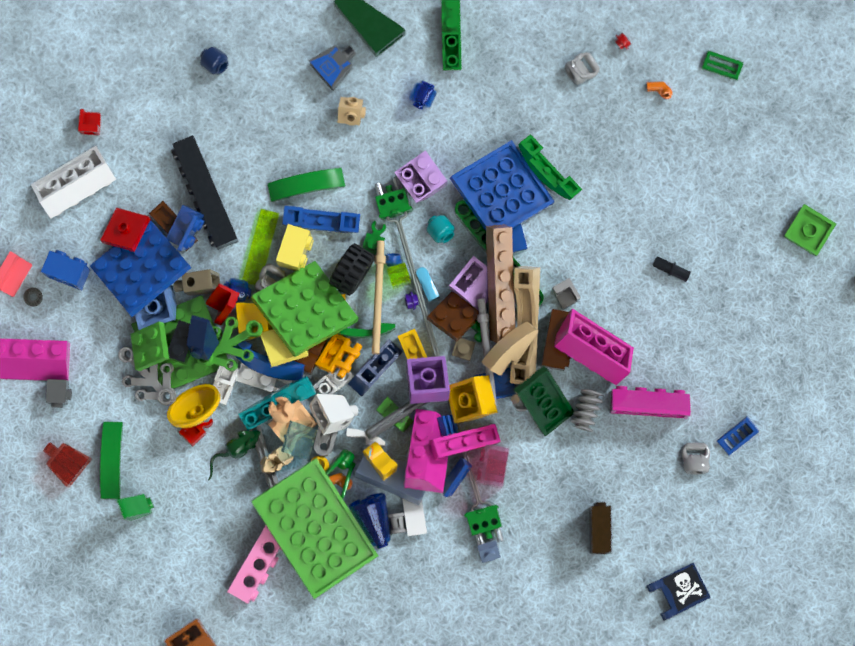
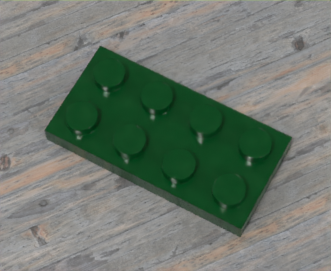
M545 365L514 389L545 437L573 415V408Z

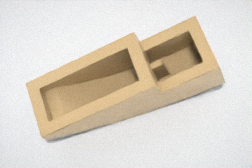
M529 322L523 323L504 336L488 352L482 363L490 371L501 376L511 361L518 363L539 331Z

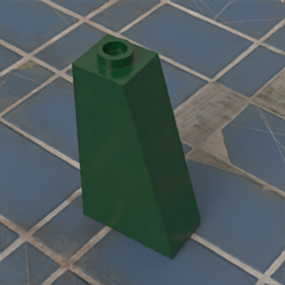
M364 0L334 1L335 8L376 58L406 35V30Z

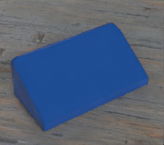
M461 457L445 479L443 496H452L472 468V464Z

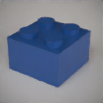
M60 250L55 252L49 251L41 270L46 277L81 291L91 271L84 260L77 257L70 259L66 253Z

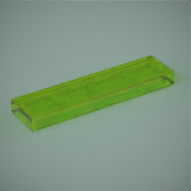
M264 209L260 210L242 283L255 286L259 280L260 272L267 264L279 213Z

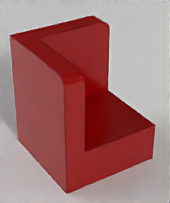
M80 109L79 133L82 135L100 136L101 113L86 112L84 109Z

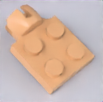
M278 397L275 399L279 404L275 405L271 402L269 405V413L273 420L268 425L288 448L293 436L298 433L306 434L317 423L299 400L292 404L287 398ZM302 436L297 437L295 442L299 440Z

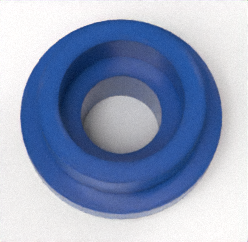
M385 254L388 267H398V264L402 263L400 254Z

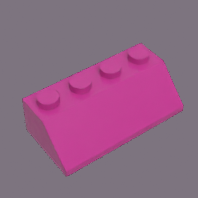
M572 308L556 334L554 347L617 386L631 371L634 347Z
M0 339V379L43 381L53 379L68 381L70 343L68 341Z
M616 386V389L611 390V414L683 419L691 416L690 394H685L684 390H674V393H666V389H654V392L647 391V388L643 387L627 390L628 387Z
M416 409L404 488L443 493L448 456L434 459L429 442L432 439L442 437L437 419L441 415L435 411Z

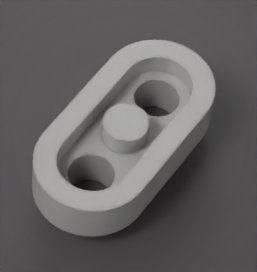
M318 427L314 442V450L318 455L328 456L331 454L338 431L323 435L320 427ZM322 443L327 444L326 450L320 449Z

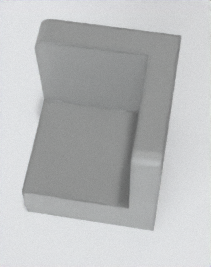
M570 278L552 288L563 309L579 301L581 298Z

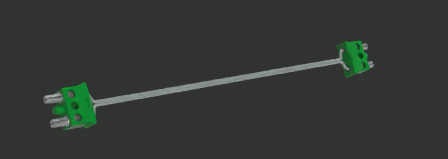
M394 178L395 191H393L392 185H388L385 187L387 193L384 194L381 183L375 184L378 195L375 198L380 212L379 218L381 220L387 219V221L397 224L434 357H437L440 354L431 323L427 320L428 312L402 225V220L407 217V213L413 211V208L410 206L406 190L402 188L400 180L397 178L396 182ZM404 195V198L400 200L399 197ZM395 198V201L390 202V199ZM403 214H404V216H402V217L399 219V222H398L397 220H395V219H392V220L390 219V218H392V217H396V216H399V215H403ZM447 401V402H448L449 409H450V412H451L450 403H449V401ZM457 423L458 431L460 433L462 432L460 424ZM462 452L463 458L471 463L468 452ZM471 468L468 475L476 504L464 516L468 519L472 536L475 535L477 544L481 545L484 544L482 533H485L486 540L493 538L491 530H494L497 542H500V540L502 542L503 536L500 528L503 526L498 512L499 506L496 504L491 505V503L481 500L474 472ZM479 502L483 505L487 504L489 506L473 511V509L478 506ZM496 518L498 523L493 525L492 520ZM485 521L488 522V527L486 528L483 527V522ZM475 524L479 525L478 530H474L473 526Z

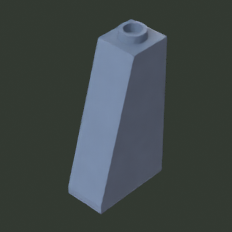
M363 456L362 460L358 459L354 467L356 478L412 503L420 504L426 491L404 488L408 461L393 459L398 465L397 471L383 481L365 456Z

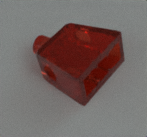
M50 442L43 450L51 457L46 463L47 466L69 488L92 460L91 457L65 443H62L57 448Z

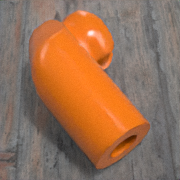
M665 82L646 83L647 92L657 91L666 100L672 97V89Z
M337 473L329 476L333 485L336 484L343 488L346 479L344 474ZM351 479L349 481L347 490L351 489L352 487Z

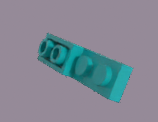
M306 376L264 397L238 415L247 431L273 418L269 413V405L271 402L275 405L279 404L275 398L285 397L293 404L298 400L302 402L315 395L316 390Z

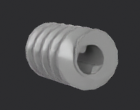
M581 389L580 393L584 396L578 397V400L582 404H576L575 406L580 411L573 412V415L577 418L571 419V422L578 429L593 432L589 428V425H595L591 418L598 417L594 413V411L600 410L596 403H602L603 401L598 397L604 395L592 390Z

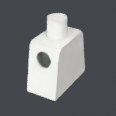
M316 394L309 405L323 435L346 429L354 416L358 415V407L356 405H349L343 395Z

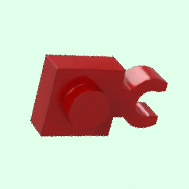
M213 419L193 427L182 428L179 431V435L193 447L206 435L204 428L211 427Z

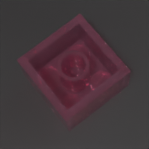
M486 444V448L481 449L479 461H482L483 465L482 468L478 467L476 480L480 481L479 485L503 488L509 448Z

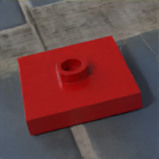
M116 208L100 241L107 245L135 252L150 218L143 214Z

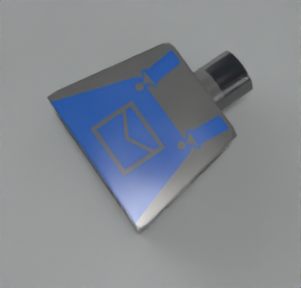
M350 45L342 52L337 46H332L310 59L309 63L331 90L334 91L353 69L349 60L356 55V52Z

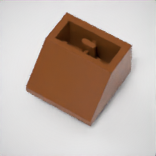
M199 618L164 640L167 646H217Z

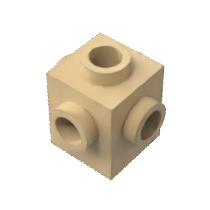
M341 97L338 106L337 123L351 126L360 125L361 118L365 119L366 107H363V99Z

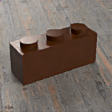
M556 309L551 311L541 367L545 365L548 369L564 371L565 367L569 368L571 357L554 347L556 334L569 313L567 311Z

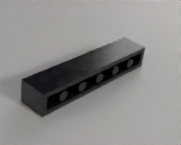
M192 135L173 143L174 149L171 152L175 161H180L181 167H179L182 178L186 177L189 184H186L189 194H194L196 201L193 204L196 211H201L204 215L202 219L204 220L203 227L204 230L208 229L211 234L208 236L211 246H216L217 250H220L238 242V238L194 136Z

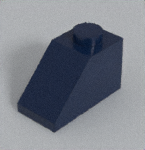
M192 315L187 346L194 358L208 361L218 346L219 341L208 319Z

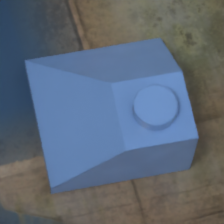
M172 285L135 315L138 330L159 321L167 323L176 320L177 302Z

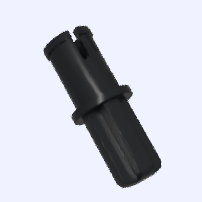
M659 256L653 262V267L668 273V276L672 275L684 282H687L691 271L676 265V262L671 263Z

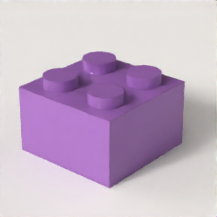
M446 357L407 359L406 374L410 404L449 401L450 387Z

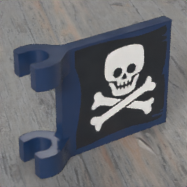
M694 562L646 586L649 593L660 588L670 606L669 610L660 614L663 621L711 598Z

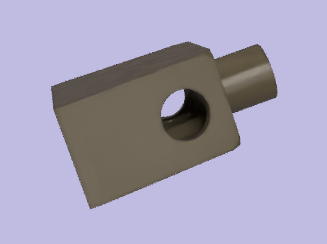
M211 269L185 273L182 276V280L174 282L175 292L184 291L185 294L190 296L210 294L220 284L219 273Z

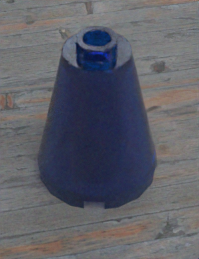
M375 493L366 496L367 498L361 501L358 499L348 505L349 510L372 546H377L378 549L388 546L391 537L385 493Z

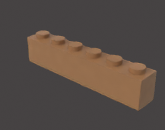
M504 224L486 226L490 340L498 343L504 336L515 329L512 227Z

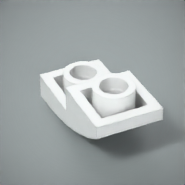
M336 368L333 374L325 375L313 387L317 394L334 395L354 377L351 371L346 373L342 379L337 376L340 369Z

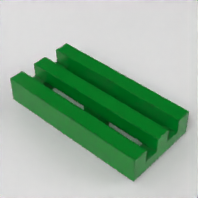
M708 50L702 69L738 81L744 62ZM711 56L737 65L738 69L710 60L709 58ZM707 63L735 72L736 75L708 66Z

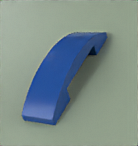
M284 206L282 225L287 226L290 224L309 230L359 233L360 214L336 213L303 209V207Z
M242 341L234 346V348L252 351V344ZM252 351L254 358L250 362L235 356L250 369L272 378L298 381L303 378L305 365L296 361L271 367L268 357ZM249 352L245 355L246 359L250 356Z

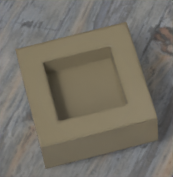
M460 338L455 343L452 356L470 361L476 342Z

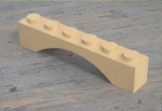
M520 266L515 268L514 290L517 301V327L525 322H529L538 330L540 267ZM538 333L518 363L511 362L510 383L520 384L536 372Z

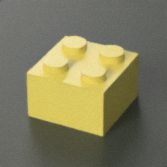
M290 224L287 225L276 258L278 266L293 271L305 268L308 261L307 250L311 251L314 243L309 230Z

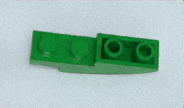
M441 0L443 70H462L460 0Z

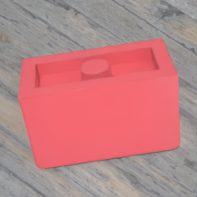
M10 251L0 267V290L14 297L30 271L32 264Z

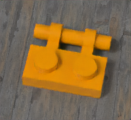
M335 334L329 340L315 365L317 368L332 374L336 368H339L337 376L343 379L346 373H349L352 369L351 365L354 360L360 356V350L363 346L356 343L352 348L350 347L352 341L349 338ZM348 354V357L345 360V362H342L341 360L344 357V355Z

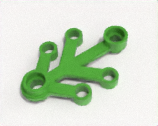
M228 317L226 319L223 336L222 330L217 326H213L214 331L218 330L216 334L217 339L222 336L220 345L216 347L208 361L197 359L198 364L205 368L215 364L225 367L229 371H235L238 367L237 362L233 359L225 360L217 357L222 353L240 357L246 362L252 361L254 358L252 351L248 349L241 350L234 348V346L251 336H260L263 331L261 323L255 320L248 322L246 330L231 339L233 329L238 326L236 318ZM234 320V324L230 326V321ZM258 327L257 332L254 333V328ZM249 352L250 356L246 359L245 355ZM233 362V367L229 368V364Z

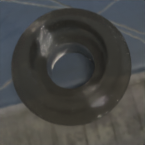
M32 287L25 291L23 299L28 306L35 307L42 302L43 294L39 289ZM32 294H36L37 296L36 300L34 301L30 300V296Z

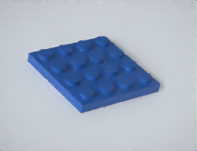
M512 140L450 177L451 182L485 231L486 226L503 224L513 229L555 202Z
M151 220L135 252L113 246L90 265L92 270L131 317L136 315L191 269V266Z

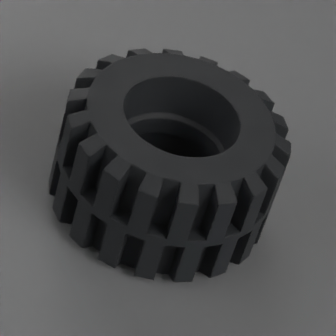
M356 243L352 244L336 265L329 284L348 296L352 295L374 262V255Z

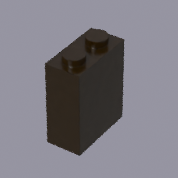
M595 502L593 506L589 507L590 554L612 553L611 506H606V502Z

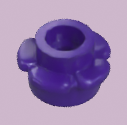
M410 291L409 294L404 295L407 309L413 308L415 310V306L419 305L417 294L413 295L412 291Z

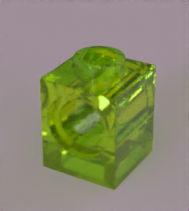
M405 262L387 268L393 289L411 284Z

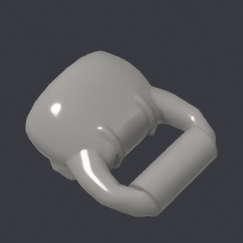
M587 52L580 53L573 60L565 64L567 75L577 85L582 84L587 79L594 78L600 69L591 53ZM583 57L594 72L590 73L587 70L583 61H581Z
M271 263L266 264L260 272L259 280L255 284V290L259 292L277 282V280L266 275V270L281 279L286 277L285 271Z
M686 443L682 449L685 473L693 475L708 473L710 469V450L705 443ZM687 450H705V454L688 455Z

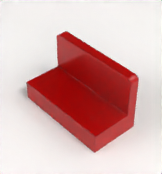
M222 284L216 286L205 303L218 310L214 323L220 326L234 309L240 294Z

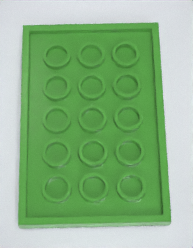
M317 458L251 500L256 511L313 599L379 556Z

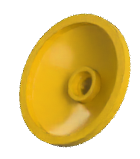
M210 384L197 385L184 391L169 406L167 411L168 421L177 428H189L204 422L217 409L220 402V392L215 386Z

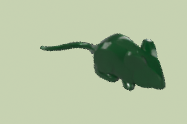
M240 431L237 437L228 441L225 445L226 452L216 453L211 458L208 481L213 475V461L215 458L231 456L234 459L245 456L249 449L256 447L255 444L261 431Z

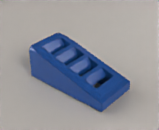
M746 416L719 438L717 442L730 456L760 430ZM745 423L752 431L750 434L743 427ZM740 428L746 437L744 439L737 432V429ZM732 433H733V434L738 438V440L740 441L738 444H737V443L735 442V440L730 436ZM726 438H728V440L734 446L732 449L724 441Z

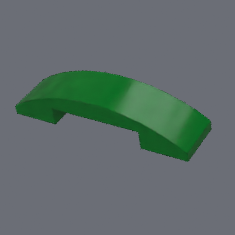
M531 134L518 144L531 170L552 191L571 200L583 190L570 176L565 179L540 152L543 147Z
M342 168L308 172L267 183L271 202L311 192L345 187Z
M381 323L380 336L394 331L396 325ZM346 328L337 334L349 338L364 339L372 338L373 330Z
M103 422L100 459L101 499H120L123 422Z

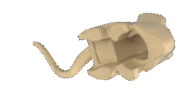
M304 433L296 434L293 436L288 448H286V445L275 449L268 457L264 456L261 459L262 472L271 474L280 471L282 467L288 465L294 458L290 452L294 447L297 437L303 436L310 440H315V438Z

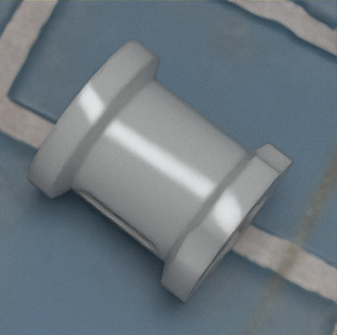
M404 513L387 515L391 523L390 534L407 532V529L404 527Z

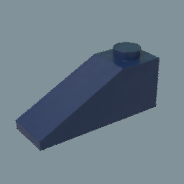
M388 339L380 348V353L378 355L374 354L351 379L348 385L362 397L403 351Z

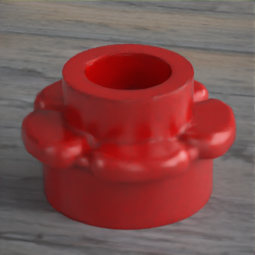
M623 32L619 36L616 35V44L621 49L626 48L628 50V47L632 44Z

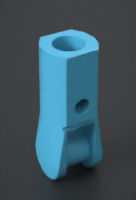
M420 267L417 269V277L428 301L431 302L440 298L426 268Z

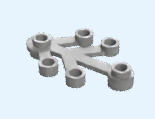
M132 347L121 348L118 353L119 359L125 363L130 362L135 367ZM127 351L131 353L130 358L126 356ZM165 363L161 366L163 385L158 381V364L151 366L150 371L148 369L138 371L144 378H134L132 375H127L122 379L125 387L133 385L152 386L157 391L147 392L145 389L136 391L135 397L138 401L146 399L159 400L162 405L169 406L175 402L177 397L175 390L171 388V373L174 371V366L171 363ZM166 365L170 368L169 372L165 370ZM127 378L131 379L130 385L126 383ZM140 392L144 393V398L139 397ZM166 392L170 394L169 399L165 397Z

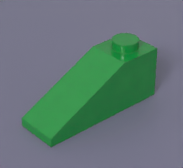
M145 494L117 500L123 519L133 521L153 513L151 510L154 508L151 497L147 498Z

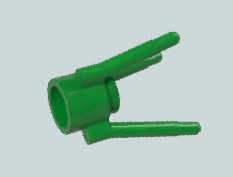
M346 449L341 451L334 463L326 470V474L329 475L336 467L342 470L349 468L342 489V498L345 497L352 471L356 465L353 462L355 459L354 454Z

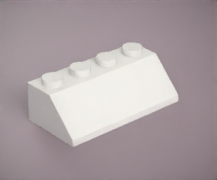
M94 146L32 183L31 186L51 219L54 216L60 215L69 207L77 205L84 198L92 196L101 188L109 186L116 178L97 146Z

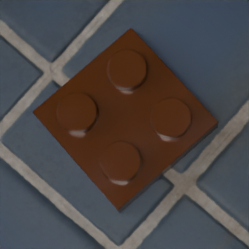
M451 291L427 316V320L457 342L478 320L477 315H479V311Z

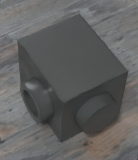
M47 379L46 403L51 404L52 408H63V405H68V400L72 399V389H69V381Z

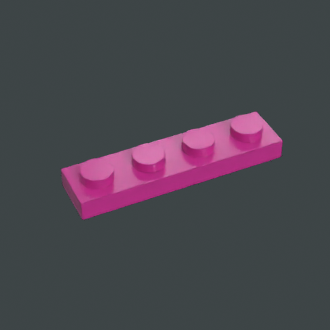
M496 424L432 439L429 442L434 459H439L494 445L501 441Z

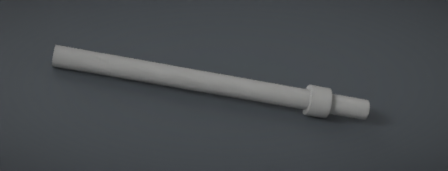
M477 299L479 311L477 319L478 323H480L483 355L485 358L491 350L488 331L489 314H486L485 299ZM485 366L486 375H489L497 408L494 374Z

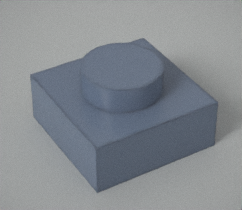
M496 540L477 546L482 563L501 558Z

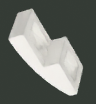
M219 366L213 384L220 392L219 403L227 405L239 368L235 371H229L225 367Z
M347 428V437L366 438V446L376 441L381 447H385V441L376 436L370 440L365 435V431Z
M402 498L408 536L427 534L422 500L417 505Z

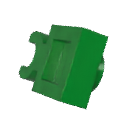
M376 221L371 226L373 233L366 234L362 247L373 255L377 254V241H385V238L380 236L386 230V224H383L381 230H377L375 228Z

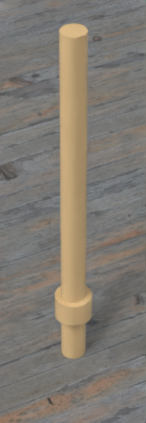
M377 241V254L374 256L376 275L372 354L375 355L380 353L383 268L386 264V256H384L385 241Z

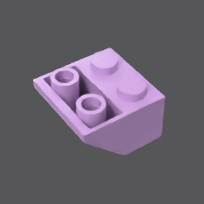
M426 150L394 172L416 204L431 197L448 185V181Z
M473 256L449 285V289L477 310V299H485V304L488 302L487 266Z

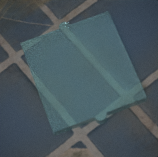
M290 421L287 433L284 435L285 440L281 452L309 460L312 447H314L317 429Z

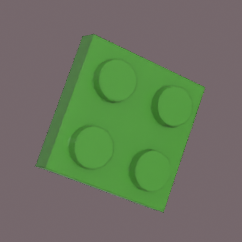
M803 204L785 233L784 238L816 257L837 223Z
M156 322L130 334L135 370L142 371L169 359L163 322Z

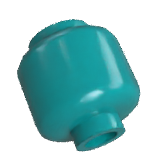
M435 215L428 220L427 233L435 242L447 243L454 237L455 227L446 216Z

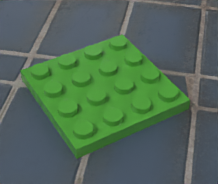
M316 261L253 294L251 300L294 357L355 324L359 319L339 291L329 284V278Z
M202 295L177 305L176 320L164 323L168 349L178 320L190 323L191 317L194 315L208 319L212 327L215 326ZM137 322L132 323L134 332L138 331ZM226 353L217 356L225 360L228 359ZM191 354L187 365L168 359L158 363V381L163 385L161 366L165 363H171L174 366V371L171 373V388L173 389L217 372L219 365L213 364L207 368L202 367ZM166 365L165 370L167 372L170 371V368Z

